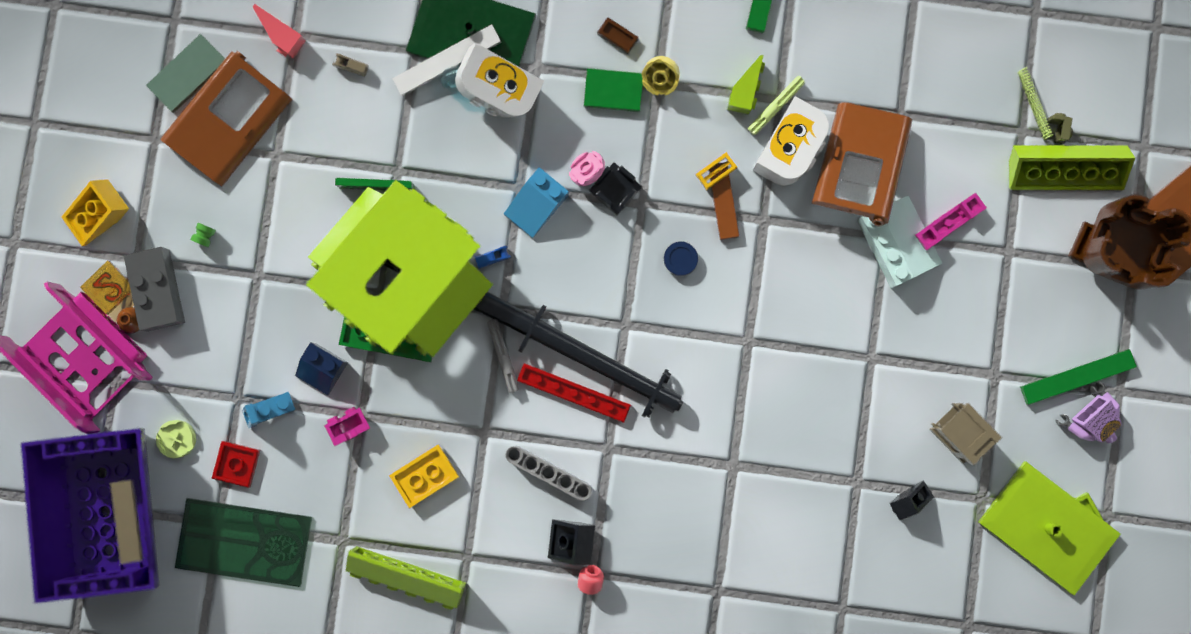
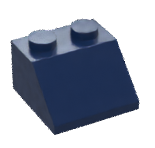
M310 342L300 358L295 376L324 394L329 395L348 362L320 345Z

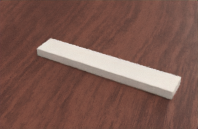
M490 25L392 78L401 96L461 65L468 48L475 43L487 50L500 44L501 41L494 27Z

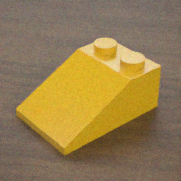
M108 179L94 180L87 184L61 218L83 247L120 221L129 210V207Z

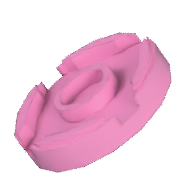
M592 151L593 153H583L573 161L569 176L576 185H590L602 175L605 169V161L596 151Z

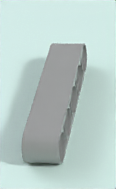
M512 446L506 451L505 456L509 463L578 500L584 501L591 496L592 489L587 482L520 446ZM512 449L519 451L520 457L518 460H513L510 457ZM533 458L536 460L537 467L535 469L528 468V459ZM545 468H552L554 470L552 478L544 476ZM563 477L571 479L569 487L561 485L560 481ZM580 486L588 488L589 492L586 496L578 494L577 490Z

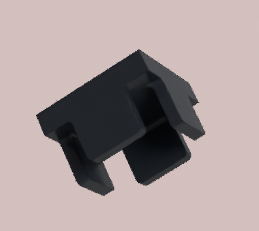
M613 162L610 167L607 166L604 169L602 175L589 189V192L618 216L642 189V186L622 165L619 167Z

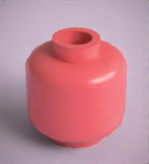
M595 565L583 567L578 576V588L587 595L599 593L603 587L604 573Z

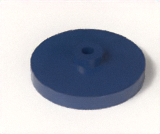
M678 241L672 243L664 253L665 267L674 275H688L697 266V251L687 242Z

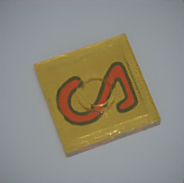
M108 260L80 286L99 308L108 315L131 293L129 280Z

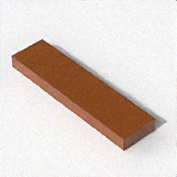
M718 163L713 168L708 170L709 174L721 165H723L724 163ZM728 166L710 178V182L727 171ZM727 175L711 187L720 240L739 237L730 177Z

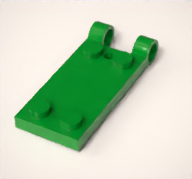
M343 320L338 345L432 362L431 355L426 353L424 356L416 349L417 344L414 342L410 344L405 339L390 354L378 343L375 346L365 339L367 335L356 326L354 329L351 328Z

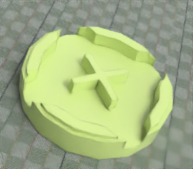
M168 421L160 427L156 435L157 448L160 453L169 458H182L190 454L195 447L196 433L192 426L185 421Z

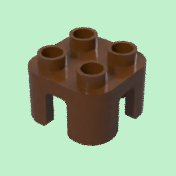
M1130 195L1104 205L1098 213L1083 251L1084 263L1091 272L1133 289L1141 290L1166 286L1177 278L1180 271V266L1168 263L1172 252L1176 248L1185 247L1191 243V218L1186 213L1174 208L1160 212L1147 208L1150 199L1141 195Z

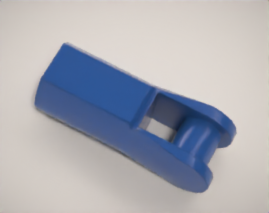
M508 246L475 256L478 268L480 269L511 258V255H508L507 252ZM500 252L501 258L496 259L494 253Z

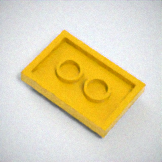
M440 444L390 474L389 477L407 506L411 508L457 479L459 475Z

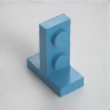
M289 392L255 404L245 405L242 412L248 428H252L259 423L295 410Z

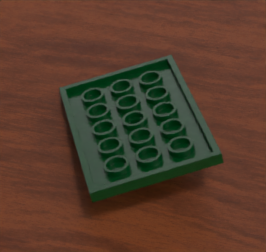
M422 0L406 52L429 59L492 25L501 43L490 48L489 51L520 67L536 13L494 0Z

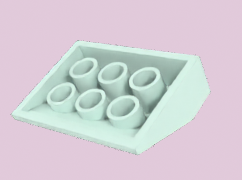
M909 196L893 202L889 222L883 226L874 225L869 220V217L865 216L857 220L890 288L898 286L942 264L935 247L932 246L925 250L915 236L925 227Z

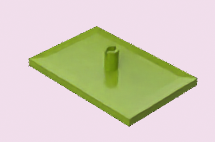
M1026 461L1021 464L978 521L983 527L1074 596L1121 535V533Z

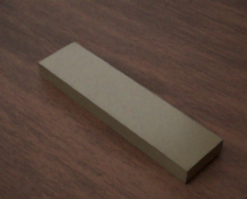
M128 480L111 483L120 563L142 561L143 552L134 481Z

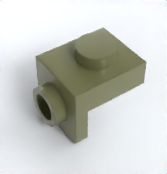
M1055 113L1047 118V123L1057 125L1054 143L1063 144L1072 137L1073 128L1071 126L1073 118L1066 117V114Z

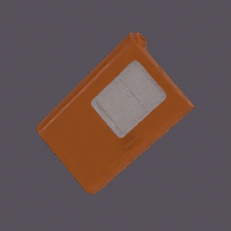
M233 51L230 52L160 138L163 143L221 187L292 100L288 94L245 61L246 57L239 51L235 53Z
M846 102L838 104L812 204L869 217V220L876 226L887 224L911 131L912 119L904 115Z

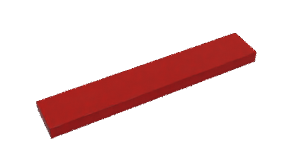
M525 363L517 379L518 382L623 423L631 406L628 403Z

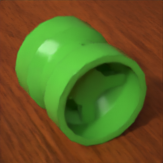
M197 223V233L193 234L190 240L209 247L211 243L209 238L215 234L216 230Z

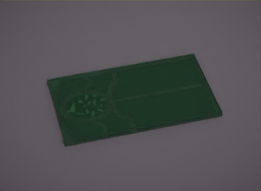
M186 498L175 562L176 569L301 587L312 522L311 516Z

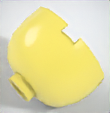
M654 57L647 62L642 71L643 86L654 95H669L678 86L680 79L679 66L669 57Z

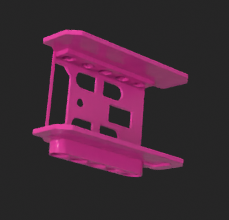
M46 282L44 284L46 290L63 308L23 347L17 345L10 337L0 335V352L76 429L85 434L98 433L100 429L93 422V418L134 377L138 380L148 381L153 378L146 371L142 363L147 358V354L87 294L80 292L75 297L62 285ZM80 326H83L96 339L89 346L77 335V329ZM61 327L78 343V346L69 355L52 338ZM102 345L115 359L114 363L107 365L99 358L95 351ZM55 352L59 353L70 364L62 373L50 363L49 358ZM118 366H122L131 376L96 410L90 403V393ZM93 369L98 370L97 375L92 374ZM75 371L88 384L84 392H79L67 380Z

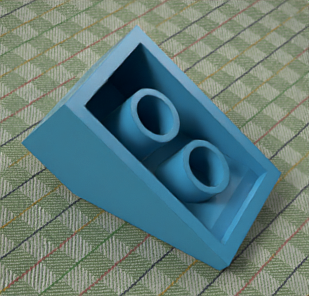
M539 167L524 184L504 212V215L533 238L569 196V191Z

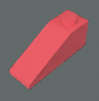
M254 4L253 9L272 43L277 47L276 51L285 58L287 55L294 58L306 40L301 34Z

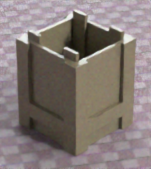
M952 403L953 407L936 424L931 423L932 427L929 430L961 463L968 462L971 465H975L1002 437L969 403Z

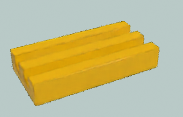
M726 152L695 174V176L707 191L738 167ZM726 158L727 162L706 177H702L704 173ZM728 165L732 166L709 184L706 182Z

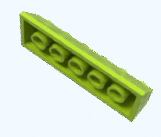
M1013 145L1009 159L1010 190H1124L1135 161V156L1128 146Z
M358 546L351 549L347 555L345 571L349 572L350 576L361 579V577L369 579L368 582L379 585L382 583L387 585V588L390 590L398 591L400 589L406 591L405 594L408 596L416 597L418 595L424 597L423 600L426 602L435 603L436 601L442 603V607L451 610L457 608L460 604L466 582Z

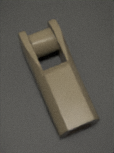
M336 53L337 59L332 64L334 67L364 77L366 76L369 69L368 64ZM344 60L348 61L346 66L343 65Z

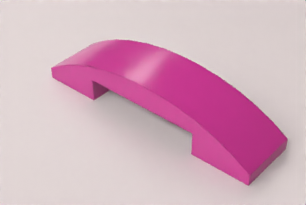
M974 193L923 228L915 236L924 249L928 250L987 207L977 193Z

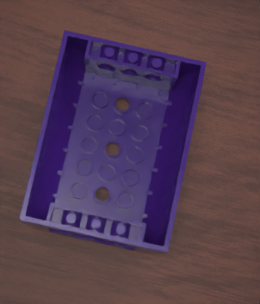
M145 428L21 442L34 604L158 588L159 575ZM101 467H104L107 471L104 478H101L98 473ZM133 480L143 560L121 564L111 483ZM104 506L110 509V514L107 517L102 514ZM107 545L113 547L114 552L112 555L106 553Z

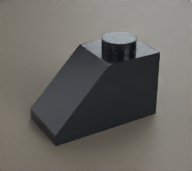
M923 480L897 495L889 504L900 521L918 514L934 496Z

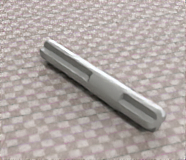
M497 319L489 320L487 324L508 391L510 393L519 390L498 321Z

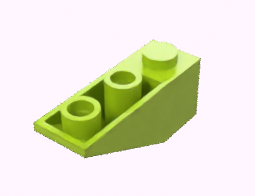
M763 55L757 58L733 86L727 110L748 115L751 109L755 110L757 98H754L755 91L759 92L761 80H758L759 73L763 74L765 62H762Z

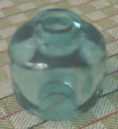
M460 65L449 67L443 71L441 83L450 92L458 91L455 77Z

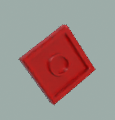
M221 441L211 479L250 488L260 450Z

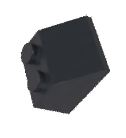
M552 519L548 558L572 565H591L595 525Z

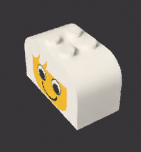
M477 43L468 48L455 77L458 91L462 96L470 100V104L478 108L482 106L487 109L486 112L495 117L499 115L504 118H512L527 113L533 106L544 83V80Z
M795 96L752 171L782 186L791 185L805 172L808 173L817 160L814 156L817 157L826 144L823 140L828 133L829 123L825 114Z

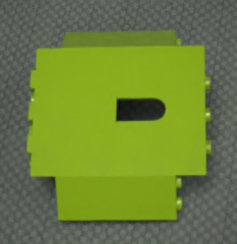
M397 180L392 183L384 194L367 187L317 245L308 258L313 261L311 265L318 271L307 282L306 286L325 301L323 305L331 312L335 309L346 318L344 322L354 329L356 326L367 335L365 339L375 346L378 343L391 354L400 342L405 339L410 344L413 342L417 344L416 349L424 356L428 353L434 357L493 284L469 262L471 257L481 247L480 244L474 241V237L468 234L469 231L451 218H446L447 214L436 205L427 200L424 201L426 198L414 188L408 190ZM389 259L402 271L381 295H369L366 291L368 281L383 263Z

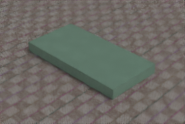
M200 33L146 86L172 113H175L208 81L225 58Z

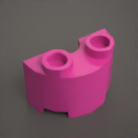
M352 407L344 412L345 416L341 418L334 416L327 420L328 424L324 426L334 446L347 442L370 429L360 408Z

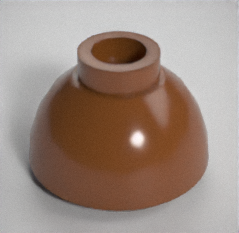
M134 307L124 308L117 316L119 328L126 333H136L139 331Z

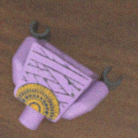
M1098 382L1096 386L1099 388V391L1093 386L1089 388L1092 394L1098 396L1072 418L1073 423L1070 422L1066 414H1060L1065 418L1064 423H1061L1059 420H1055V422L1059 426H1067L1070 432L1081 439L1091 442L1097 440L1101 443L1104 441L1113 443L1117 440L1114 432L1122 424L1119 419L1120 405L1108 392L1104 391V384Z

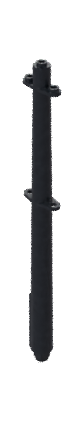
M389 259L383 263L384 266L397 273L402 271ZM487 292L474 307L478 312L492 319H497L498 322L525 335L518 350L520 353L523 352L531 338L649 398L641 415L644 418L651 416L654 407L651 406L653 403L674 413L675 410H680L684 402L681 400V395L662 386L663 383L667 384L671 376L668 369L664 370L658 383L650 380L540 320L547 306L542 305L537 316L534 317Z

